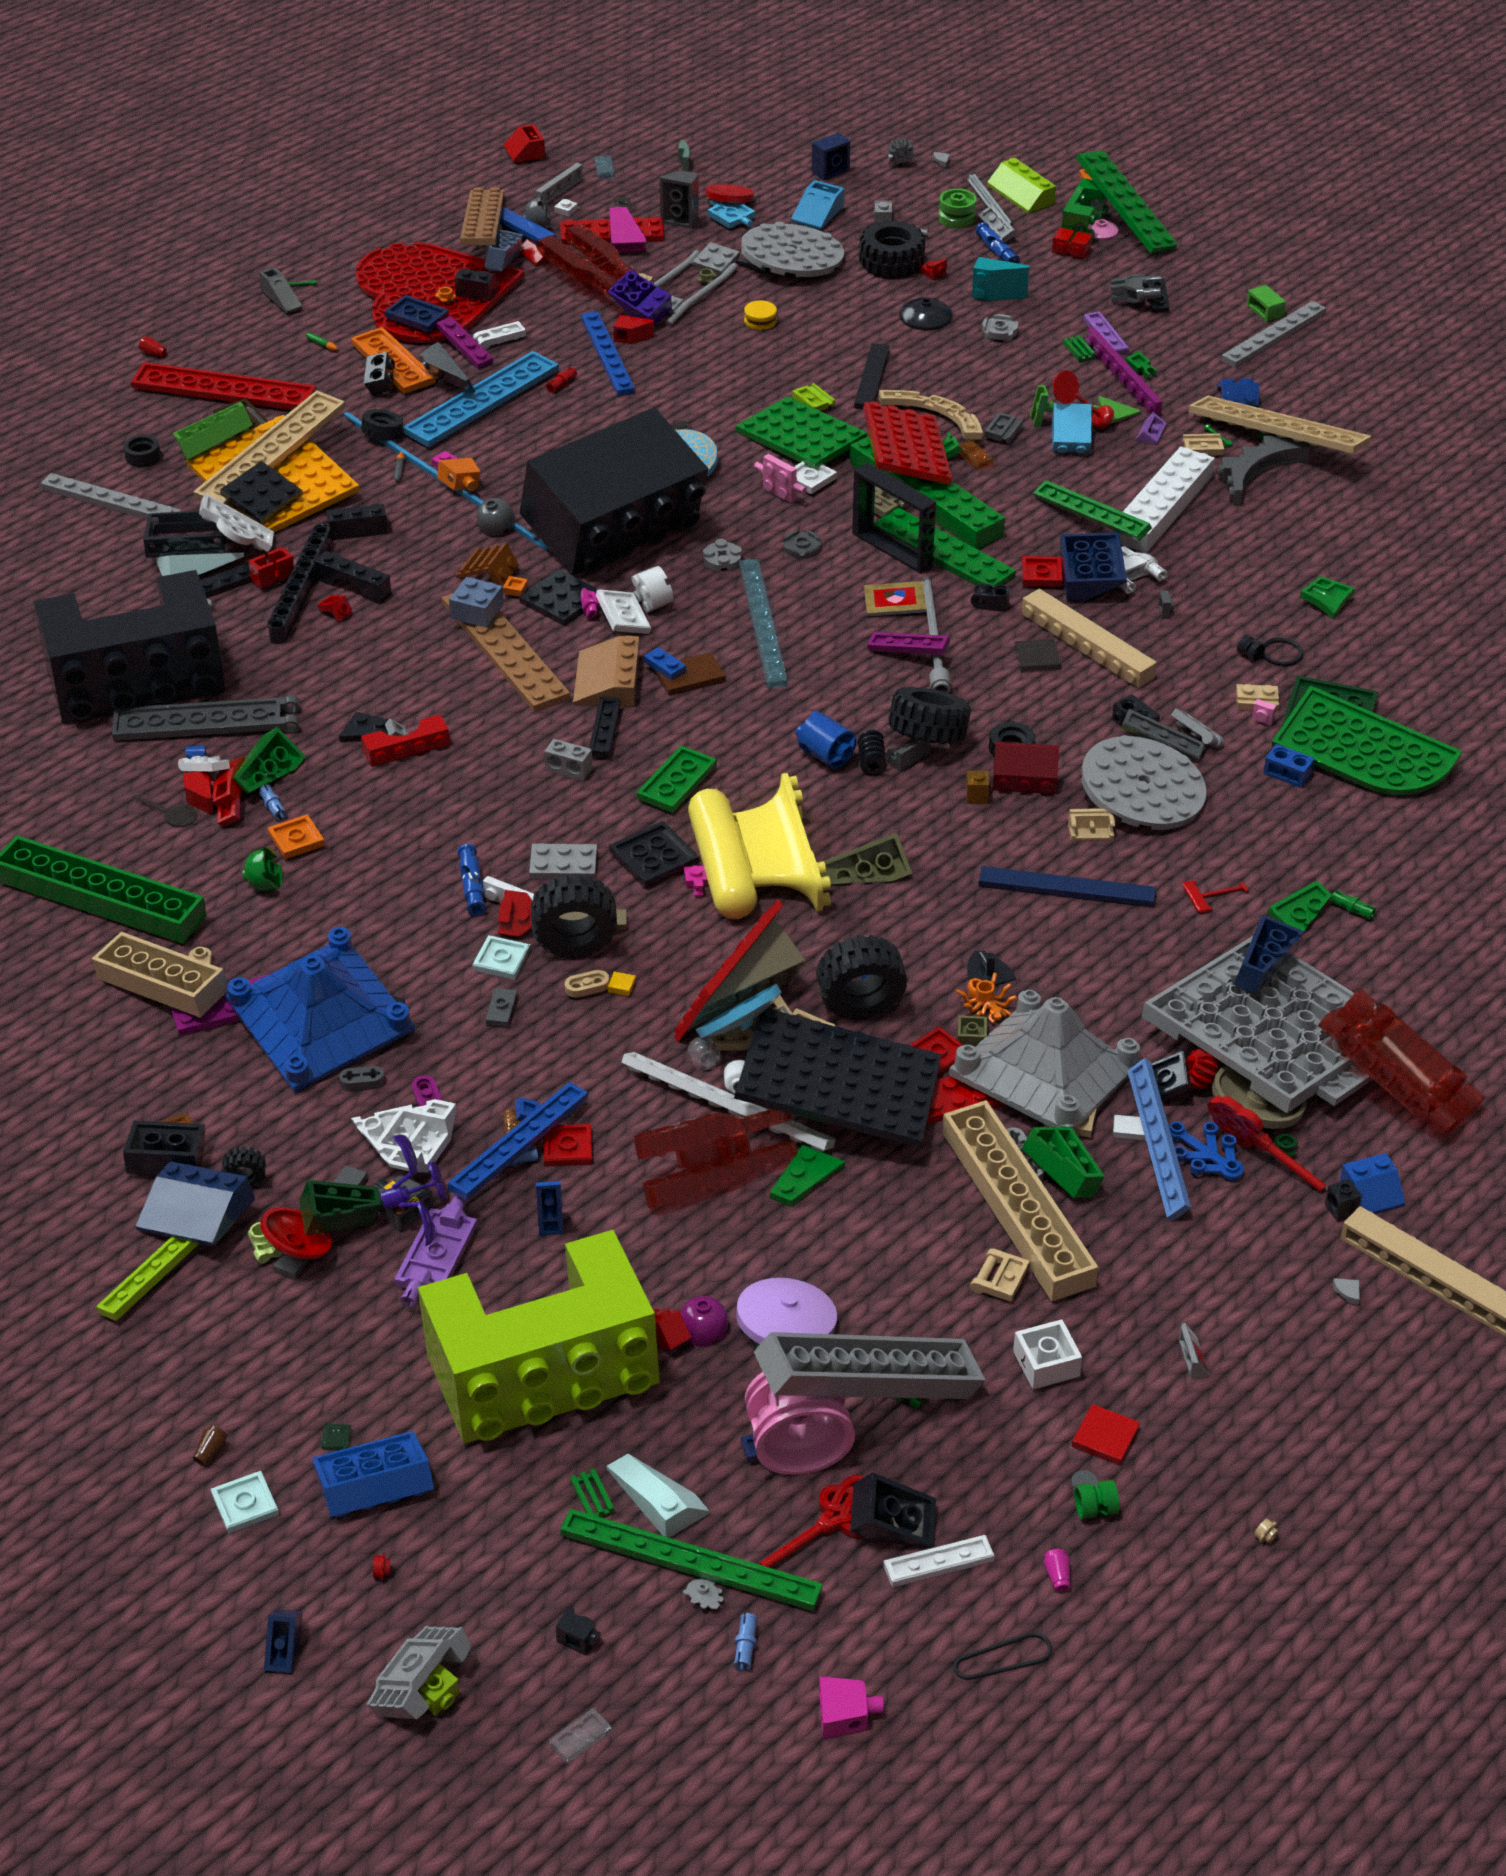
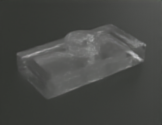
M592 1708L549 1739V1745L568 1764L609 1734L611 1726Z

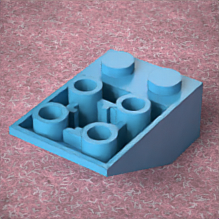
M814 180L806 188L791 221L813 227L814 229H822L844 207L845 188Z

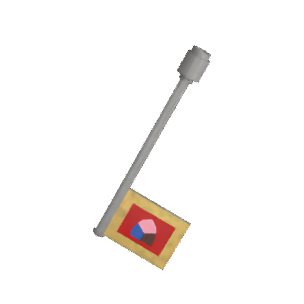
M924 577L921 581L864 585L867 616L927 612L929 634L938 635L931 587L932 579ZM932 654L934 669L929 674L931 689L949 693L951 690L949 671L943 668L941 655Z

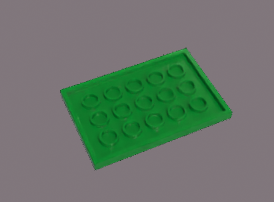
M788 396L736 425L737 433L796 461L804 462L805 465L813 469H817L850 449L851 444L867 437V432Z

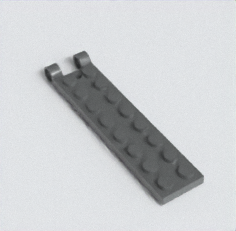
M288 695L279 698L133 707L125 712L114 710L112 737L113 741L271 731L275 727H278L287 734H294L299 730L298 717L295 715L281 717V710H284L287 714H296L300 709V700L294 695ZM293 703L295 706H288L287 704ZM287 723H294L295 725L289 726Z

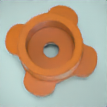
M442 287L435 294V297L439 298L441 302L447 303L451 299H455L456 294H453L452 288Z

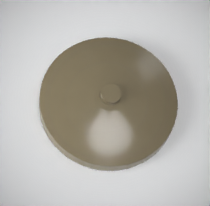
M1226 1065L1216 1073L1212 1084L1214 1097L1229 1096L1243 1105L1245 1109H1250L1256 1113L1263 1122V1128H1286L1301 1120L1306 1108V1101L1286 1113L1251 1090L1252 1081Z

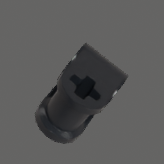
M979 583L975 586V594L972 595L970 600L975 608L998 612L1009 609L1010 589L1008 587Z

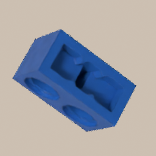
M1276 744L1265 758L1263 774L1302 788L1312 775L1315 758Z

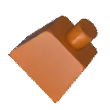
M472 458L439 460L437 478L453 490L468 489L469 491H474L479 485L480 470Z

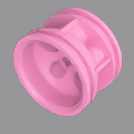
M762 1372L756 1376L745 1392V1405L748 1418L752 1424L753 1441L760 1463L773 1472L801 1475L823 1470L841 1460L850 1451L855 1440L851 1416L844 1407L845 1397L774 1395L764 1373Z

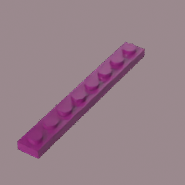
M1094 327L1087 328L1085 342L1095 352V355L1099 357L1112 374L1141 403L1150 414L1153 412L1161 417L1162 400Z

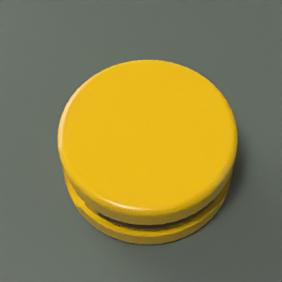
M753 301L744 308V323L751 329L767 330L774 327L777 323V308L771 302Z

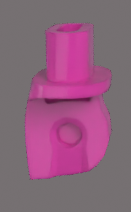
M583 588L581 591L582 609L586 613L587 619H593L597 614L599 602L595 592Z

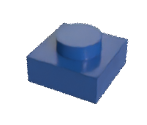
M519 1097L515 1102L517 1121H523L541 1106L540 1102Z

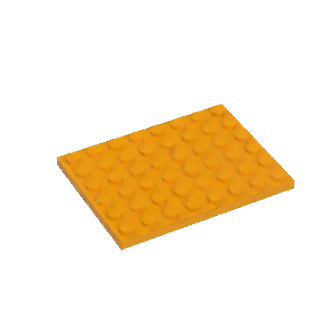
M285 416L275 417L273 420L260 424L256 428L243 432L239 436L186 460L187 466L203 482H206ZM308 439L273 468L303 490V496L262 525L275 533L359 492V484ZM231 503L230 505H228L229 507L235 509L236 511H238V512L244 514L245 516L251 518L249 515H247V514H246L245 512H243L241 509H239L238 507H236L234 504Z

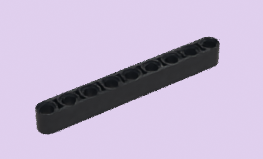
M317 524L313 527L268 620L269 639L274 644H282L287 641L316 580L314 560L325 551L329 552L332 546L331 530L327 524Z

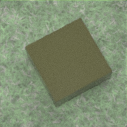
M958 1015L957 1040L963 1045L976 1047L987 1037V1017Z

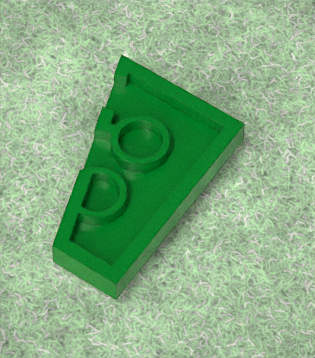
M1317 880L1271 905L1267 913L1273 919L1305 932L1330 901L1332 894Z
M802 1145L770 1191V1199L792 1207L812 1192V1188L821 1182L824 1184L834 1172L843 1170L845 1168V1161Z

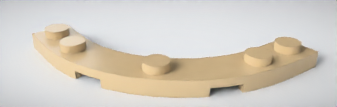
M879 390L881 405L887 407L889 405L916 406L939 412L941 415L952 419L960 427L963 439L969 441L982 439V428L976 416L968 414L965 407L954 401L936 395L930 397L920 396V392Z

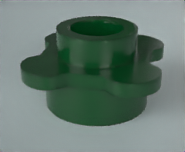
M1281 1134L1275 1137L1274 1141L1279 1149L1290 1157L1296 1155L1295 1147L1298 1146V1141L1292 1135Z

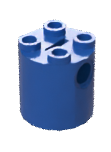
M813 711L803 725L798 726L795 732L796 736H798V746L802 750L834 769L843 766L851 758L856 747V735L851 730L818 711Z

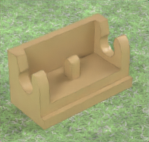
M1070 809L1068 829L1071 841L1114 840L1113 827H1115L1113 813L1109 814L1105 809Z

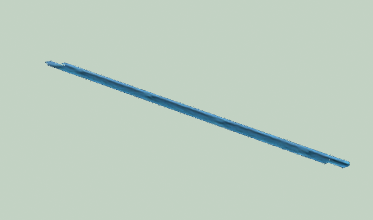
M348 412L344 413L346 418L354 422L355 426L361 429L362 421ZM378 440L397 454L403 452L405 459L439 480L437 478L438 471L391 440ZM454 490L478 507L484 502L467 490ZM515 522L513 530L543 550H549L541 539L535 540L536 535Z

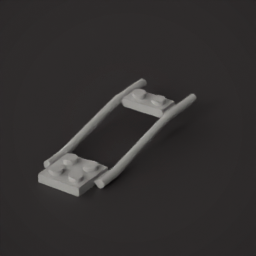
M710 242L701 253L695 250L684 262L653 283L660 288L691 264L700 270L705 268L712 269L719 276L685 302H683V299L671 296L672 309L668 313L672 314V316L666 321L668 327H671L691 305L733 274L738 268L735 262L740 258V252Z

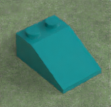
M978 257L973 267L972 298L986 301L1027 298L1030 266Z

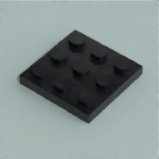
M260 461L221 488L220 495L262 525L302 497L303 490L266 463Z
M558 569L522 594L519 600L526 607L565 626L583 613L581 602L582 589L585 588L595 593L599 589Z
M664 821L609 845V852L645 888L683 871L684 867H691L700 863L699 855Z

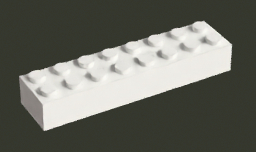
M1180 446L1123 511L1149 522L1152 529L1140 542L1119 533L1121 545L1147 553L1211 479L1215 458Z

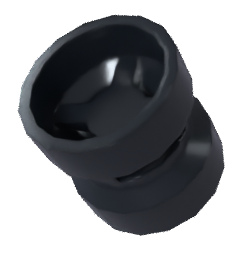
M1244 635L1237 645V651L1242 655H1248V658L1252 661H1258L1264 654L1265 644L1255 641L1250 635Z

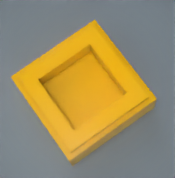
M614 972L608 984V992L630 996L636 982V975Z

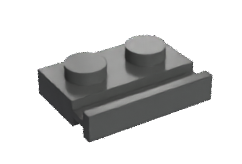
M998 412L986 428L984 437L994 441L1006 440L1009 444L1023 426L1024 419L1018 420L1016 416Z

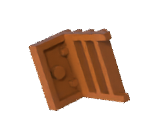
M504 543L500 548L497 544L492 549L489 546L485 547L483 551L479 548L476 549L455 576L460 578L488 572L493 583L503 587L508 577L514 573L519 564L507 543Z

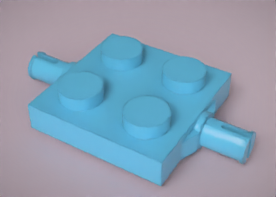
M710 200V204L714 207L707 209V215L727 228H734L739 224H745L748 227L753 225V221L750 219L755 217V211L746 205Z

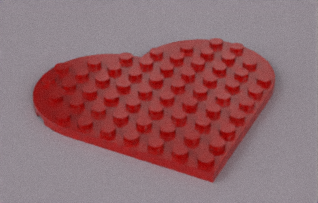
M401 242L389 244L390 248L383 250L377 248L366 254L356 267L358 286L363 292L375 299L372 305V318L377 328L383 327L392 337L406 343L437 342L447 340V338L437 329V326L428 333L386 318L384 311L404 295L448 309L449 316L447 318L452 316L467 331L525 277L524 270L507 266L503 271L492 272L485 268V259L423 242H414V245H404ZM460 269L485 271L495 274L500 279V285L490 301L456 296L450 302L444 303L435 297V294L442 287H450L453 294H456L455 276Z

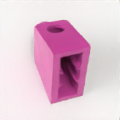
M819 1677L823 1739L865 1731L868 1727V1714L884 1713L883 1696L866 1697L864 1681Z

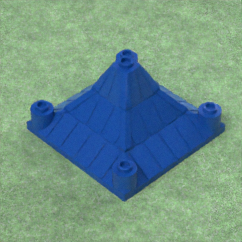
M336 927L330 930L328 933L329 944L320 950H316L252 984L246 978L237 977L232 979L227 986L228 994L225 995L226 1001L294 1093L415 1030V1024L410 1019L408 1006L405 1003L396 1002L389 994L384 985L353 947L350 931L344 927Z

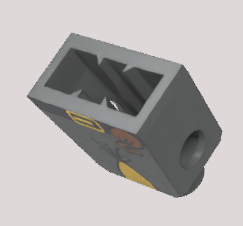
M398 1176L390 1183L384 1179H379L374 1187H378L381 1200L379 1212L400 1233L421 1217L419 1208L404 1207L400 1209L398 1206L387 1210L382 1201L381 1191L392 1188V1184L397 1183L404 1176ZM408 1179L401 1186H406L410 1190L421 1185ZM428 1188L410 1194V1200H407V1202H418L421 1200L428 1210L433 1208L432 1191Z

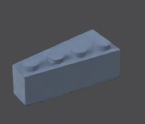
M498 229L496 245H486L485 268L492 272L503 271L519 255L523 234Z

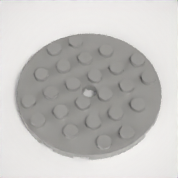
M783 222L761 224L747 231L741 240V252L749 262L759 268L764 266L771 268V272L785 275V272L795 274V277L821 276L833 272L835 267L839 268L843 263L844 249L840 242L829 233L806 226L785 224Z
M1126 735L1109 738L1094 745L1087 752L1082 763L1081 782L1089 798L1100 809H1105L1109 814L1113 813L1121 817V822L1135 827H1139V824L1151 826L1152 830H1167L1184 826L1196 818V815L1202 810L1206 799L1205 781L1197 767L1187 756L1158 741Z

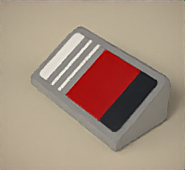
M1182 1323L1179 1343L1190 1377L1192 1379L1209 1377V1371L1198 1338L1186 1323Z

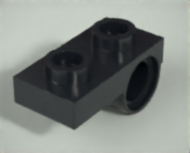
M1165 279L1147 280L1146 288L1160 287L1161 298L1147 299L1150 303L1151 313L1169 312L1170 307Z

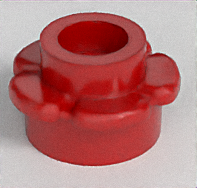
M385 1553L382 1556L374 1555L373 1577L383 1580L384 1575L389 1576L390 1559H385Z

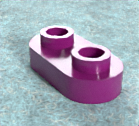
M422 1075L412 1081V1092L418 1107L427 1105L426 1101L434 1099L442 1101L436 1082L432 1077Z

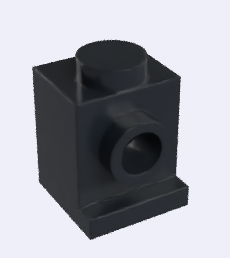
M571 1606L568 1607L556 1625L557 1643L583 1655H586L591 1647H595L600 1639L601 1633L596 1630L595 1623L586 1616L575 1614L574 1608Z

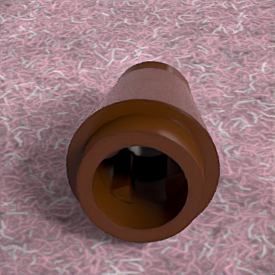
M214 1425L204 1429L195 1454L192 1457L193 1460L202 1466H206L225 1446L227 1434Z

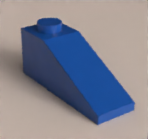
M561 1182L536 1183L539 1236L564 1234Z

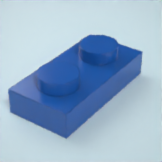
M659 647L644 655V663L670 680L686 672V665Z

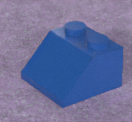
M1387 1153L1343 1164L1340 1182L1347 1179L1351 1180L1362 1195L1361 1207L1374 1214H1379L1405 1206L1398 1170Z

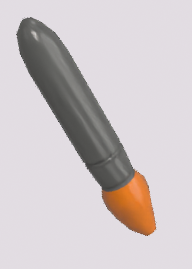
M400 452L396 457L394 479L397 482L402 477L405 460L403 452Z

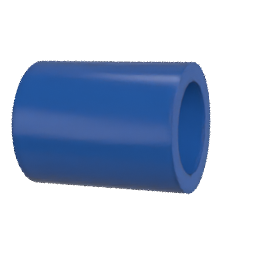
M205 745L186 746V758L206 756Z

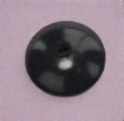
M921 297L905 303L900 308L899 317L910 328L927 331L945 327L951 322L952 310L940 300Z

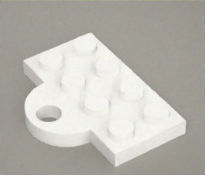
M205 493L199 510V514L203 519L215 522L218 529L231 540L243 545L253 543L257 549H264L269 552L272 547L274 531Z

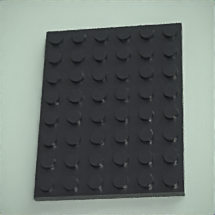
M767 1008L758 1017L734 1099L920 1148L942 1054Z

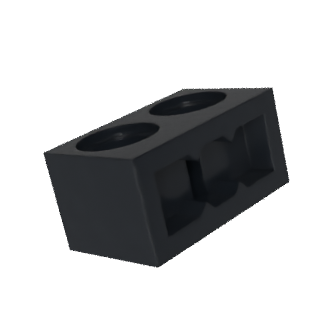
M387 352L367 356L364 384L371 395L392 391L395 361L393 358H390Z
M1133 694L1115 702L1113 705L1112 720L1122 726L1129 709L1157 722L1160 721V714ZM1129 732L1130 734H1132V735L1135 736V737H1140V736H1137V735H1135V734Z

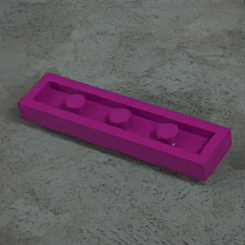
M452 316L437 322V329L477 369L493 363V357Z
M873 632L867 647L868 651L944 655L950 640L949 636Z

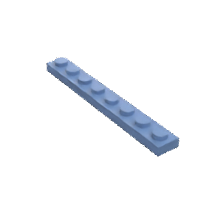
M1144 1058L1128 1070V1075L1166 1216L1174 1221L1190 1210L1191 1205L1151 1061Z

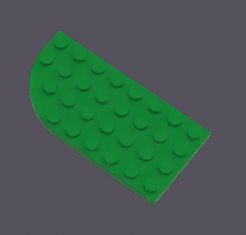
M1310 686L1272 740L1271 745L1274 747L1278 744L1315 758V766L1372 791L1389 795L1416 794L1433 788L1451 773L1462 755V751L1313 686Z

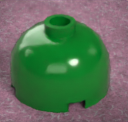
M270 847L252 852L247 857L242 871L244 880L255 890L261 892L280 889L277 886L280 887L283 884L281 864L276 865L274 858H277V855Z

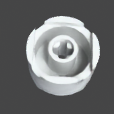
M659 566L631 577L636 588L634 595L638 602H642L646 613L673 602L671 585L666 584L664 579H667V576Z

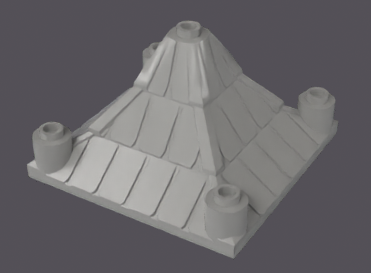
M1034 990L1022 991L1018 995L1016 1011L1009 1018L1005 1019L976 1047L964 1045L957 1049L955 1064L950 1067L949 1075L1050 1127H1072L1075 1130L1096 1107L1098 1108L1129 1078L1128 1070L1141 1061L1138 1058L1140 1045L1132 1038H1124L1119 1040L1116 1049H1113V1047L1105 1044L1086 1030L1078 1015L1061 998H1050L1040 1007L1041 996Z

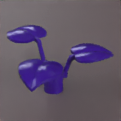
M396 1135L392 1139L400 1146L410 1172L397 1183L392 1184V1188L381 1191L382 1201L387 1210L398 1206L400 1209L404 1207H418L425 1230V1246H428L436 1238V1229L431 1214L421 1200L418 1202H407V1200H410V1194L432 1186H436L439 1197L442 1200L448 1199L447 1188L442 1181L441 1172L434 1161L429 1162V1169L433 1178L432 1182L410 1190L406 1186H401L418 1173V1162L410 1139L405 1135Z

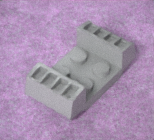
M425 1626L414 1638H407L376 1679V1688L366 1705L379 1717L417 1720L429 1708V1705L420 1695L418 1689L426 1683L427 1677L441 1662H463L469 1653L471 1644L463 1627Z

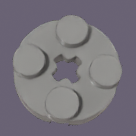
M1003 314L993 315L989 320L987 317L984 319L982 331L985 334L984 337L988 340L997 339L1010 342L1018 333V322L1012 321L1013 317Z
M717 539L715 543L708 545L703 550L704 564L712 570L721 571V568H727V571L741 564V547L729 543L725 539Z

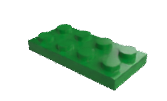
M680 746L636 792V797L638 800L673 813L717 766V759Z

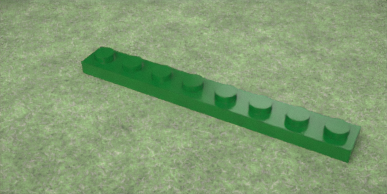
M1047 480L1033 492L1034 496L1039 500L1139 542L1152 529L1149 522Z

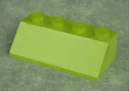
M1010 158L1002 162L987 182L989 187L1028 214L1055 204L1056 186L1016 158Z

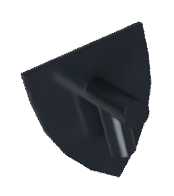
M975 950L969 958L967 965L969 981L973 978H979L991 982L993 973H997L995 986L1017 980L1012 970L1003 961L995 957L994 953Z

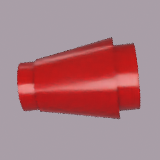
M144 336L139 342V349L142 350V353L162 358L167 353V348L150 336Z

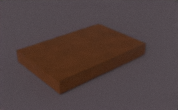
M711 652L679 660L686 665V672L673 680L668 679L654 669L656 676L668 695L726 681L724 672Z

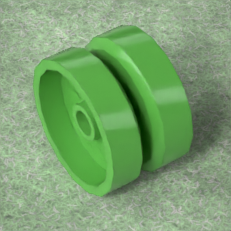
M956 188L944 191L940 195L939 201L940 223L955 229L967 228L973 225L976 216L977 197L969 190Z

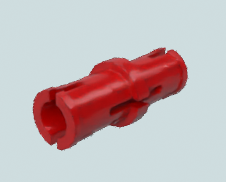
M570 366L563 373H558L552 381L546 384L547 391L553 394L559 388L567 386L568 382L577 376L576 369Z

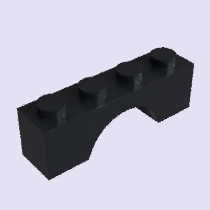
M325 551L314 560L316 580L333 586L339 579H347L358 587L364 599L377 604H381L392 594L390 575L328 551Z

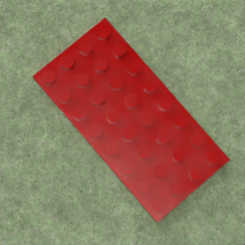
M874 401L864 403L863 411L875 464L878 469L950 485L952 475L937 420L933 415L927 413L924 415L918 414L910 409L904 411L892 405L888 407L882 406Z

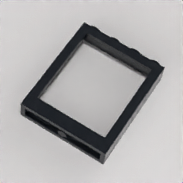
M868 462L855 469L852 534L919 574L933 566L936 501ZM875 486L920 511L918 550L874 525Z

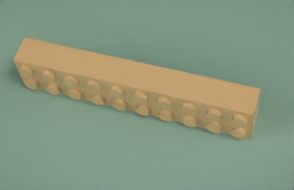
M987 1100L945 1113L943 1116L942 1134L1022 1257L1030 1261L1029 1268L1050 1300L1055 1301L1096 1287L1097 1264Z

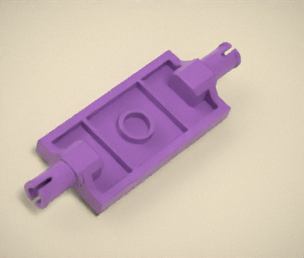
M454 1194L450 1204H447L443 1209H430L429 1212L436 1229V1238L430 1245L425 1246L424 1225H422L394 1279L395 1286L406 1288L400 1299L405 1306H408L410 1300V1307L416 1305V1301L419 1298L418 1287L452 1277L477 1227V1219L467 1217L463 1211L467 1201Z

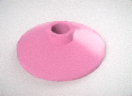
M1104 219L1096 220L1095 224L1092 225V230H1095L1094 239L1107 240L1114 238L1118 234V227Z

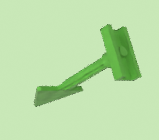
M1038 385L1030 413V418H1034L1033 426L1041 427L1044 412H1052L1054 407L1053 401H1048L1049 395L1045 385ZM1101 396L1098 397L1100 406L1108 405L1114 410V417L1111 423L1139 415L1140 413L1138 409ZM1092 405L1096 409L1100 407L1097 405Z

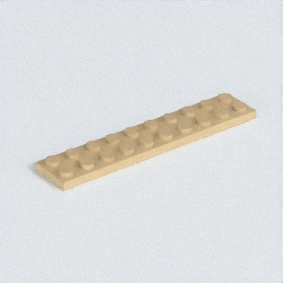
M316 390L193 491L195 498L202 500L206 493L227 506L230 505L231 502L220 495L221 488L260 461L274 468L346 408L345 401Z
M1206 396L1189 405V412L1196 414L1197 417H1209L1213 421H1225L1229 425H1241L1245 429H1257L1261 433H1273L1277 437L1293 438L1296 442H1309L1312 446H1325L1328 450H1341L1344 454H1354L1358 450L1363 449V447L1371 443L1372 438L1370 435L1212 396Z

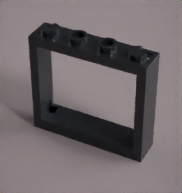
M199 511L148 513L144 534L146 558H157L171 555L225 553L227 536L220 530L219 533L155 536L156 533L219 529L215 522L203 519ZM152 517H158V521L152 522Z

